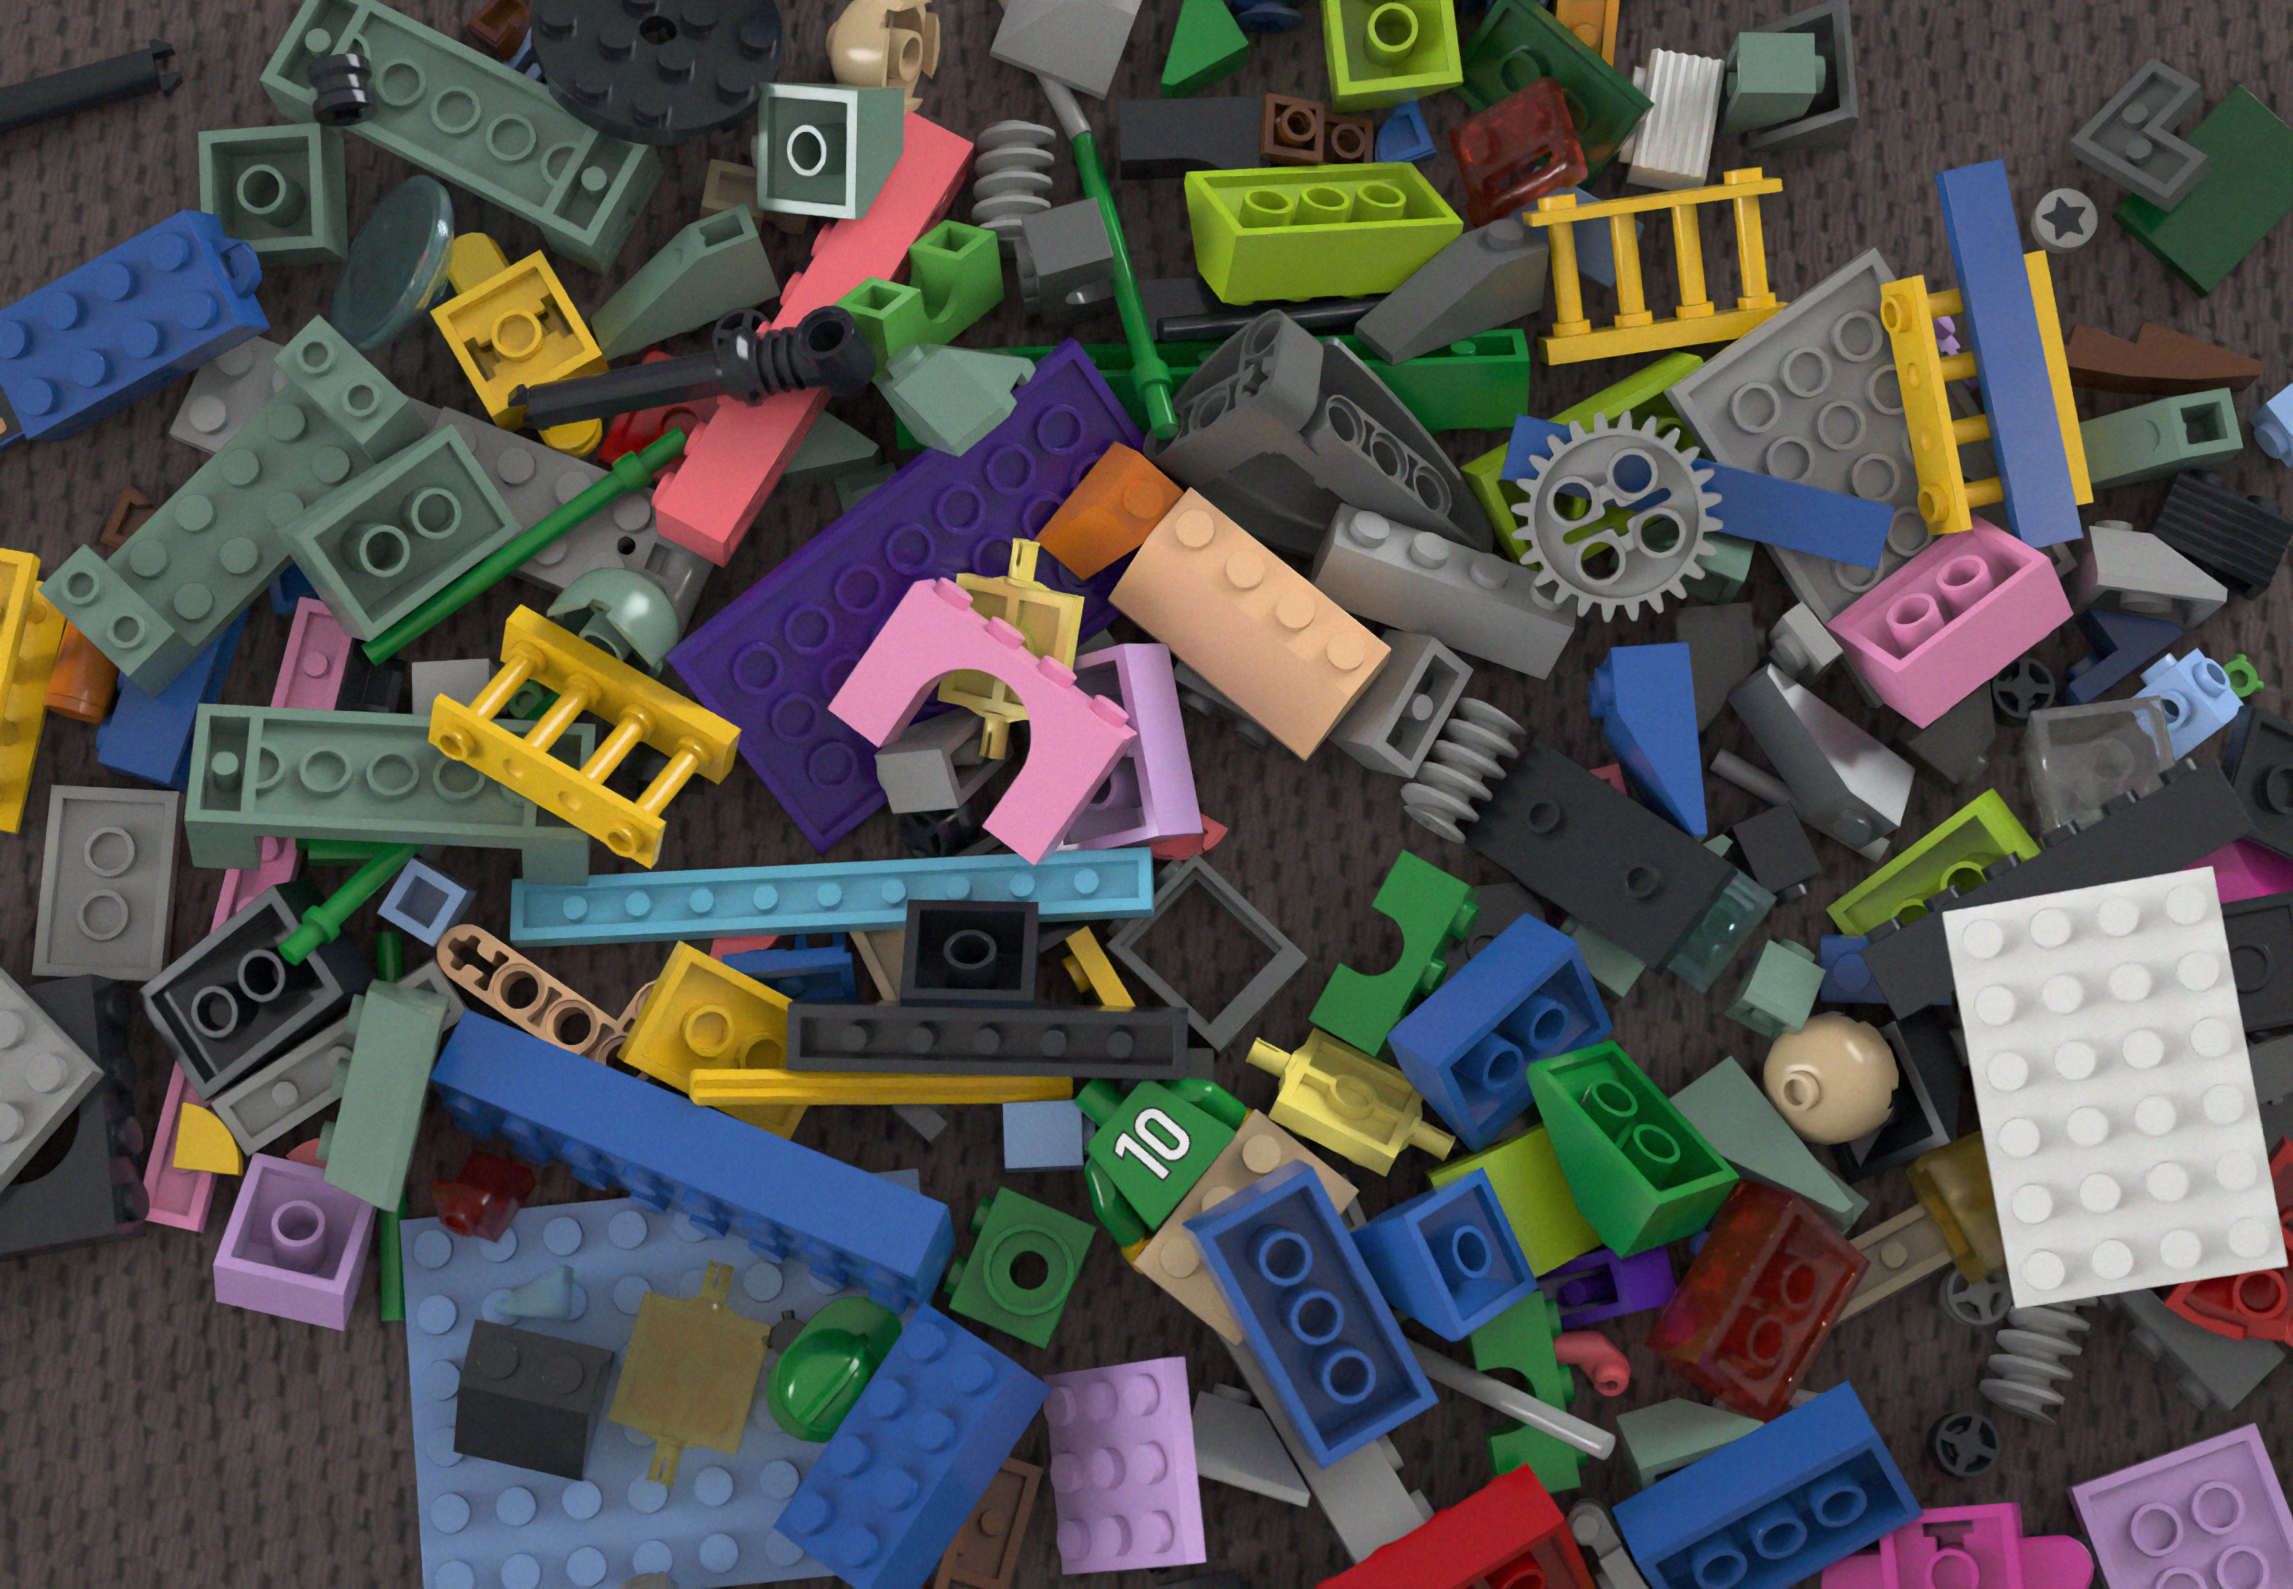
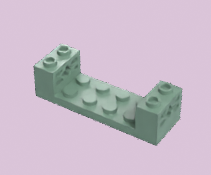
M305 0L259 79L282 116L298 124L317 123L312 108L314 101L317 99L316 89L312 88L308 83L306 72L309 64L325 56L336 54H356L366 57L370 61L372 77L367 83L368 90L377 99V115L360 124L338 127L326 126L337 135L344 128L539 226L551 251L604 278L606 277L664 174L654 145L624 141L589 127L568 113L549 93L548 86L376 0Z
M319 314L272 359L289 382L106 562L84 543L37 589L128 678L153 698H156L294 562L287 549L274 531L325 494L413 444L428 429L410 400Z
M198 703L184 818L194 867L260 870L264 836L522 849L523 883L588 886L591 835L465 762L447 757L437 746L428 742L431 715ZM508 719L491 720L494 724L521 739L538 722ZM571 723L546 753L579 771L596 751V724Z

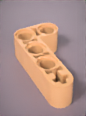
M460 924L450 928L442 936L437 946V961L440 969L464 989L534 1037L610 1068H613V1062L657 982V980L645 984L634 996L618 1021H616L484 929L475 925ZM465 946L472 950L477 948V952L484 959L498 968L494 972L492 979L472 965L466 964L464 966L465 963L458 957L460 950ZM522 978L536 979L538 995L535 1001L523 1009L512 1008L508 1001V992L511 986ZM576 1013L588 1015L591 1021V1031L588 1037L576 1045L564 1044L560 1036V1028L564 1020ZM641 1071L636 1077L654 1086L659 1080L644 1071Z

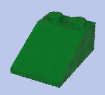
M1614 1040L1531 1063L1525 1071L1529 1086L1579 1213L1595 1229L1600 1240L1621 1259L1703 1231L1739 1180L1740 1176Z

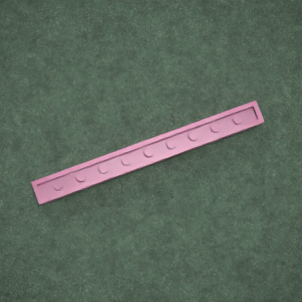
M300 596L270 707L334 710L352 637L346 636L323 601ZM264 836L260 870L227 869L210 934L273 884L297 880L304 850H295V838ZM175 1061L143 1181L150 1202L149 1214L145 1220L203 1233L219 1174L177 1169L173 1167L182 1103L194 1104L213 1112L218 1117L219 1115L210 1104L212 1099L204 1102L201 1100L177 1061Z

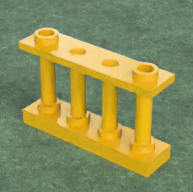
M1761 167L1723 172L1724 184L1577 205L1575 193L1538 198L1539 210L1522 212L1523 225L1531 227L1547 225L1558 322L1552 324L1553 334L1537 337L1540 362L1550 366L1738 339L1787 306L1789 303L1776 302L1775 292H1768L1758 200L1759 194L1783 191L1782 179L1762 178ZM1733 198L1743 296L1737 297L1738 308L1714 311L1713 301H1707L1696 203ZM1671 207L1682 305L1676 306L1677 317L1653 320L1652 310H1645L1634 212ZM1609 216L1620 314L1614 315L1615 326L1591 329L1590 319H1583L1572 221Z
M2042 250L2023 254L2076 505L2094 502L2046 252ZM1923 275L1882 284L1880 289L1883 300L1880 313L1883 325L1890 335L1920 488L1917 497L1920 514L1926 521L1929 536L1971 530L1973 528L1969 513L1970 508L2004 501L1999 476L1965 484L1963 482L1957 446L1991 439L1986 413L1951 421L1944 383L1977 376L1972 351L1939 358L1932 320L1964 313L1959 288L1927 294Z
M0 548V831L19 834L48 711L42 707V703L68 619L37 590L44 583L36 581L41 560L32 553Z
M520 604L506 620L500 661L506 664L467 708L440 693L433 701L428 742L437 746L447 757L465 762L606 843L616 854L632 858L651 869L658 861L666 821L658 816L693 773H699L718 785L723 781L733 768L742 729ZM527 679H534L561 696L529 733L521 739L494 724L491 720ZM582 710H588L615 725L616 728L582 768L577 771L546 752ZM641 741L672 759L638 800L633 803L602 784L636 743Z

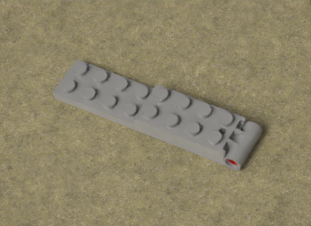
M256 336L200 366L169 434L175 440L215 455L289 382L272 360L284 346ZM406 396L428 427L416 441L445 424L452 423L522 528L520 532L480 560L479 563L610 473L447 406H443L441 410ZM645 487L635 495H632L630 491L626 492L509 575L560 595L575 579L599 567L625 568L634 572L648 573L663 585L666 596L672 603L680 626L678 642H680L714 563L657 533L655 507L651 505L655 490ZM628 546H635V550L631 554H622Z

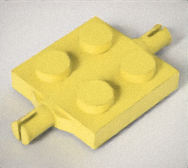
M1013 538L1008 576L990 578L971 573H957L956 584L973 598L969 607L988 621L995 616L1012 625L1025 638L1021 646L1040 660L1047 655L1058 660L1073 671L1085 597L1053 591L1034 580L1040 542ZM957 669L940 681L938 701L965 706L977 715L985 718L978 755L991 759H1006L1005 753L1010 722L1029 720L1026 709L1015 691L998 677L976 669Z
M1313 1028L1306 1044L1295 1050L1292 1055L1257 1037L1246 1058V1063H1251L1280 1078L1278 1082L1279 1095L1268 1116L1269 1119L1287 1127L1293 1133L1307 1137L1347 1157L1351 1162L1367 1167L1384 1177L1387 1176L1397 1154L1407 1148L1409 1143L1445 1161L1456 1139V1136H1452L1421 1120L1423 1116L1421 1106L1423 1097L1406 1079L1402 1071L1316 1028Z

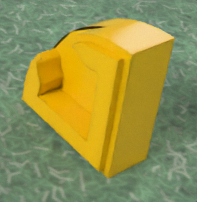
M182 1103L173 1167L183 1170L243 1176L242 1151L224 1122L213 1112L190 1103Z

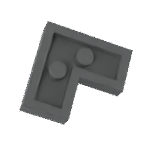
M2152 57L2070 140L2072 156L2167 213H2170L2211 171L2208 155L2170 134L2203 100L2201 85Z

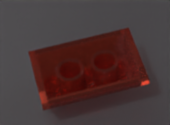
M1743 1179L1644 1346L1685 1380L1747 1417L1762 1421L1765 1425L1783 1415L1871 1262L1796 1194Z

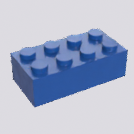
M1295 1159L1182 1223L1186 1234L1305 1454L1321 1469L1327 1468L1439 1402L1313 1166Z
M922 1302L772 1528L855 1589H920L1052 1388L925 1302Z
M1848 1380L1611 1508L1637 1565L1653 1589H1786L1924 1515Z

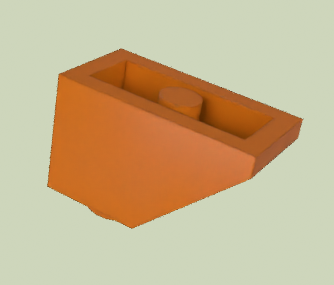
M1114 441L1034 540L1040 542V545L1079 579L1084 581L1142 545L1185 493L1142 454Z

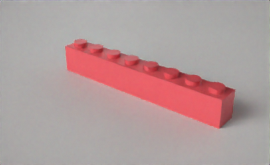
M909 110L904 117L903 154L865 217L856 220L840 218L836 225L829 222L824 225L811 251V256L815 257L804 274L796 271L792 275L780 299V305L783 306L782 310L773 324L764 321L756 333H766L768 330L773 329L781 331L782 328L789 326L796 328L803 317L811 311L823 306H832L870 276L902 285L911 271L908 247L942 222L972 173L974 144ZM806 387L805 390H791L790 393L778 394L776 392L774 396H768L762 406L748 407L743 401L736 402L728 395L717 396L716 403L720 407L709 424L700 421L692 431L684 449V454L688 457L677 474L670 471L666 473L655 490L651 505L655 507L657 533L725 568L832 395L824 392L821 387Z

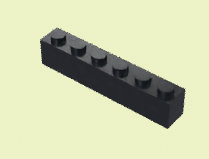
M2192 755L2157 774L2164 785L2157 790L2140 798L2133 787L2098 806L2104 818L2083 830L2079 828L2074 819L2039 838L2046 850L2023 862L2015 851L1981 869L1986 882L1963 894L1958 883L1922 901L1928 911L1922 917L1904 925L1898 914L1865 932L1864 934L1870 945L1860 949L1858 952L1896 1020L1899 1021L1956 990L1941 912L2174 873L2255 830L2256 828L2216 759L2199 766Z
M797 998L788 1003L786 1070L1186 1080L1189 1007L1036 1004L1034 1010L900 1007V1001Z

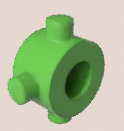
M2235 654L2233 661L2222 667L2229 678L2230 688L2240 700H2243L2252 692L2261 694L2264 682L2258 680L2256 670L2246 662L2247 656Z
M529 679V682L525 681L509 699V711L514 716L513 720H521L546 696L540 689L541 683L534 679Z

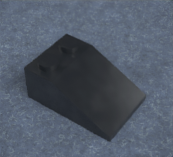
M313 878L273 884L134 993L203 1102L217 1096L335 1021L350 1009L354 994L366 996L373 979L378 980L343 924L338 926L340 930L338 937L330 944L321 942L297 966L288 962L280 953L278 946L303 924L301 916L311 906L320 908L327 901Z

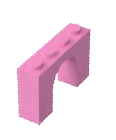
M943 577L938 582L934 579L916 581L827 709L879 748L898 741L936 685L957 669L981 670L998 677L1008 684L1018 695L1028 714L1031 728L1030 750L1021 772L982 827L1035 866L1052 856L1138 733L1125 724L1129 718L1128 714L1113 701L1098 694L1092 699L1073 685L1077 677L1064 664L1047 655L1040 660L1021 646L1025 638L1012 625L995 616L988 621L969 607L973 598L960 586Z

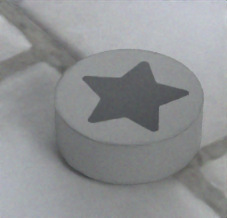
M2062 188L2048 193L2041 199L2031 217V231L2035 240L2045 250L2055 254H2071L2080 250L2096 230L2098 218L2095 206L2086 195L2074 189Z

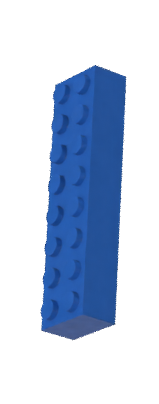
M465 1009L430 1076L431 1082L443 1100L441 1105L450 1112L455 1120L454 1127L462 1133L482 1142H489L492 1135L514 1144L512 1147L514 1153L540 1166H547L550 1159L572 1168L570 1174L575 1179L592 1188L606 1190L608 1184L631 1192L629 1199L650 1212L664 1215L667 1208L682 1213L690 1217L688 1223L693 1228L708 1236L724 1239L726 1233H730L750 1242L748 1248L753 1253L771 1262L783 1264L786 1257L810 1266L808 1273L813 1278L829 1286L843 1289L846 1282L861 1287L870 1291L868 1298L872 1302L895 1313L903 1314L906 1307L917 1311L922 1302L929 1304L956 1245L948 1205L706 1106H698L689 1099L468 1009Z

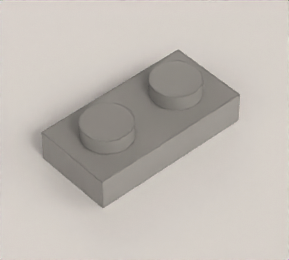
M1803 601L1780 618L1762 643L1769 651L1765 654L1767 664L1771 663L1805 689L1818 681L1843 652L1841 647Z

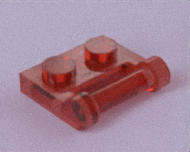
M1542 77L1447 131L1470 199L1467 204L1468 216L1476 229L1486 226L1495 220L1505 219V216L1560 186L1569 189L1585 181L1588 177L1587 164L1558 79ZM1552 152L1550 164L1497 192L1494 183L1496 180L1545 153Z

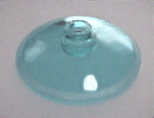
M416 175L401 182L372 211L349 249L348 262H344L333 295L331 325L358 352L375 349L391 342L421 319L431 305L441 298L447 287V275L454 251L455 220L449 193L442 183L426 175Z

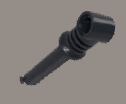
M151 39L148 40L150 47L0 88V134L160 90L163 91L165 97L171 96L183 83L181 73L177 71L160 76L155 60L176 55L172 44Z
M823 306L803 317L796 328L789 326L782 328L781 331L773 329L768 330L766 333H755L747 327L735 328L731 338L724 339L719 349L715 351L534 384L529 389L524 384H519L508 394L507 405L511 408L528 404L529 413L523 414L522 425L526 428L541 431L550 430V427L721 395H728L736 402L743 401L748 407L762 406L768 396H774L776 392L778 394L790 393L791 390H805L806 387H821L824 392L833 396H847L858 392L875 375L877 359L876 354L856 321L846 309L839 306Z

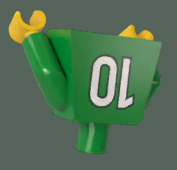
M1186 1077V1080L1158 1079L1156 1082L1151 1079H1143L1126 1098L1104 1078H1093L1073 1102L1077 1108L1100 1127L1098 1132L1085 1146V1150L1090 1158L1086 1162L1083 1172L1095 1215L1121 1246V1253L1125 1260L1139 1274L1143 1273L1134 1267L1133 1263L1139 1257L1140 1252L1147 1247L1156 1235L1155 1232L1185 1199L1228 1144L1232 1143L1237 1136L1238 1130L1254 1111L1245 1107L1243 1103L1213 1081Z

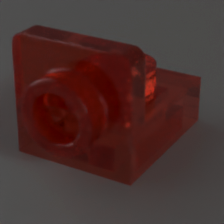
M475 1150L455 1181L437 1176L430 1186V1191L440 1223L459 1236L471 1237L474 1235L498 1243L536 1186V1182L531 1168Z

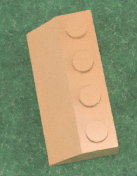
M1191 487L1147 537L1108 598V602L1159 644H1168L1170 653L1305 762L1387 666L1391 653V648Z

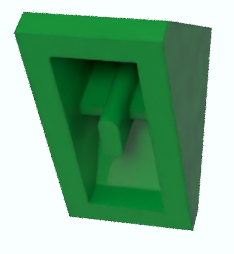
M1184 0L1161 81V99L1189 98L1248 66L1249 43L1223 0Z

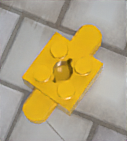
M467 233L458 236L449 244L443 256L444 270L458 296L431 310L430 313L497 427L511 433L523 427V414L529 413L528 404L511 408L507 405L508 394L517 385L524 384L529 389L534 384L610 370L603 354L541 250L510 265L495 240L484 233ZM600 418L554 426L550 427V430H538L547 447L577 459L588 455L596 448L602 437V422Z

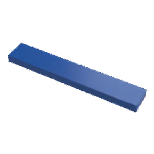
M2003 158L1942 171L1935 174L2011 535L2034 549L2083 538Z
M1516 414L1501 478L1517 482L1520 477L1537 479L1540 472L1533 467L1528 458L1531 454H1537L1551 459L1554 454L1549 447L1547 437L1553 434L1568 444L1572 441L1570 426ZM1631 454L1623 456L1617 461L1614 475L1621 487L1626 490L1637 491L1649 484L1652 471L1646 459L1639 455ZM1697 457L1690 464L1694 471L1713 468L1715 472L1707 482L1701 485L1703 493L1713 492L1722 495L1721 502L1705 508L1706 516L1723 521V528L1715 531L1874 570L1878 569L1895 509L1892 505ZM1571 482L1564 484L1557 491L1592 500L1587 488L1579 483ZM1661 488L1624 507H1620L1615 499L1607 500L1605 503L1639 512L1669 499L1671 492L1667 488ZM1665 514L1653 515L1675 521L1673 518Z

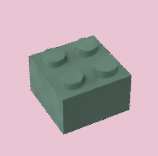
M318 122L198 132L201 212L217 215L228 238L241 239L249 243L258 257L260 268L348 262L343 138Z

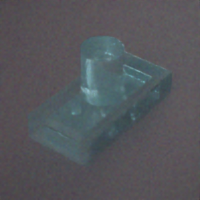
M1737 869L1739 873L1667 967L1702 994L1711 986L1777 900V897L1739 869Z

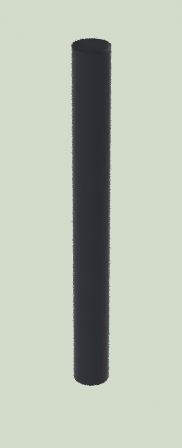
M1389 295L1158 318L1156 326L1157 336L1161 344L1232 337L1245 325L1272 309L1281 310L1303 329L1356 324Z

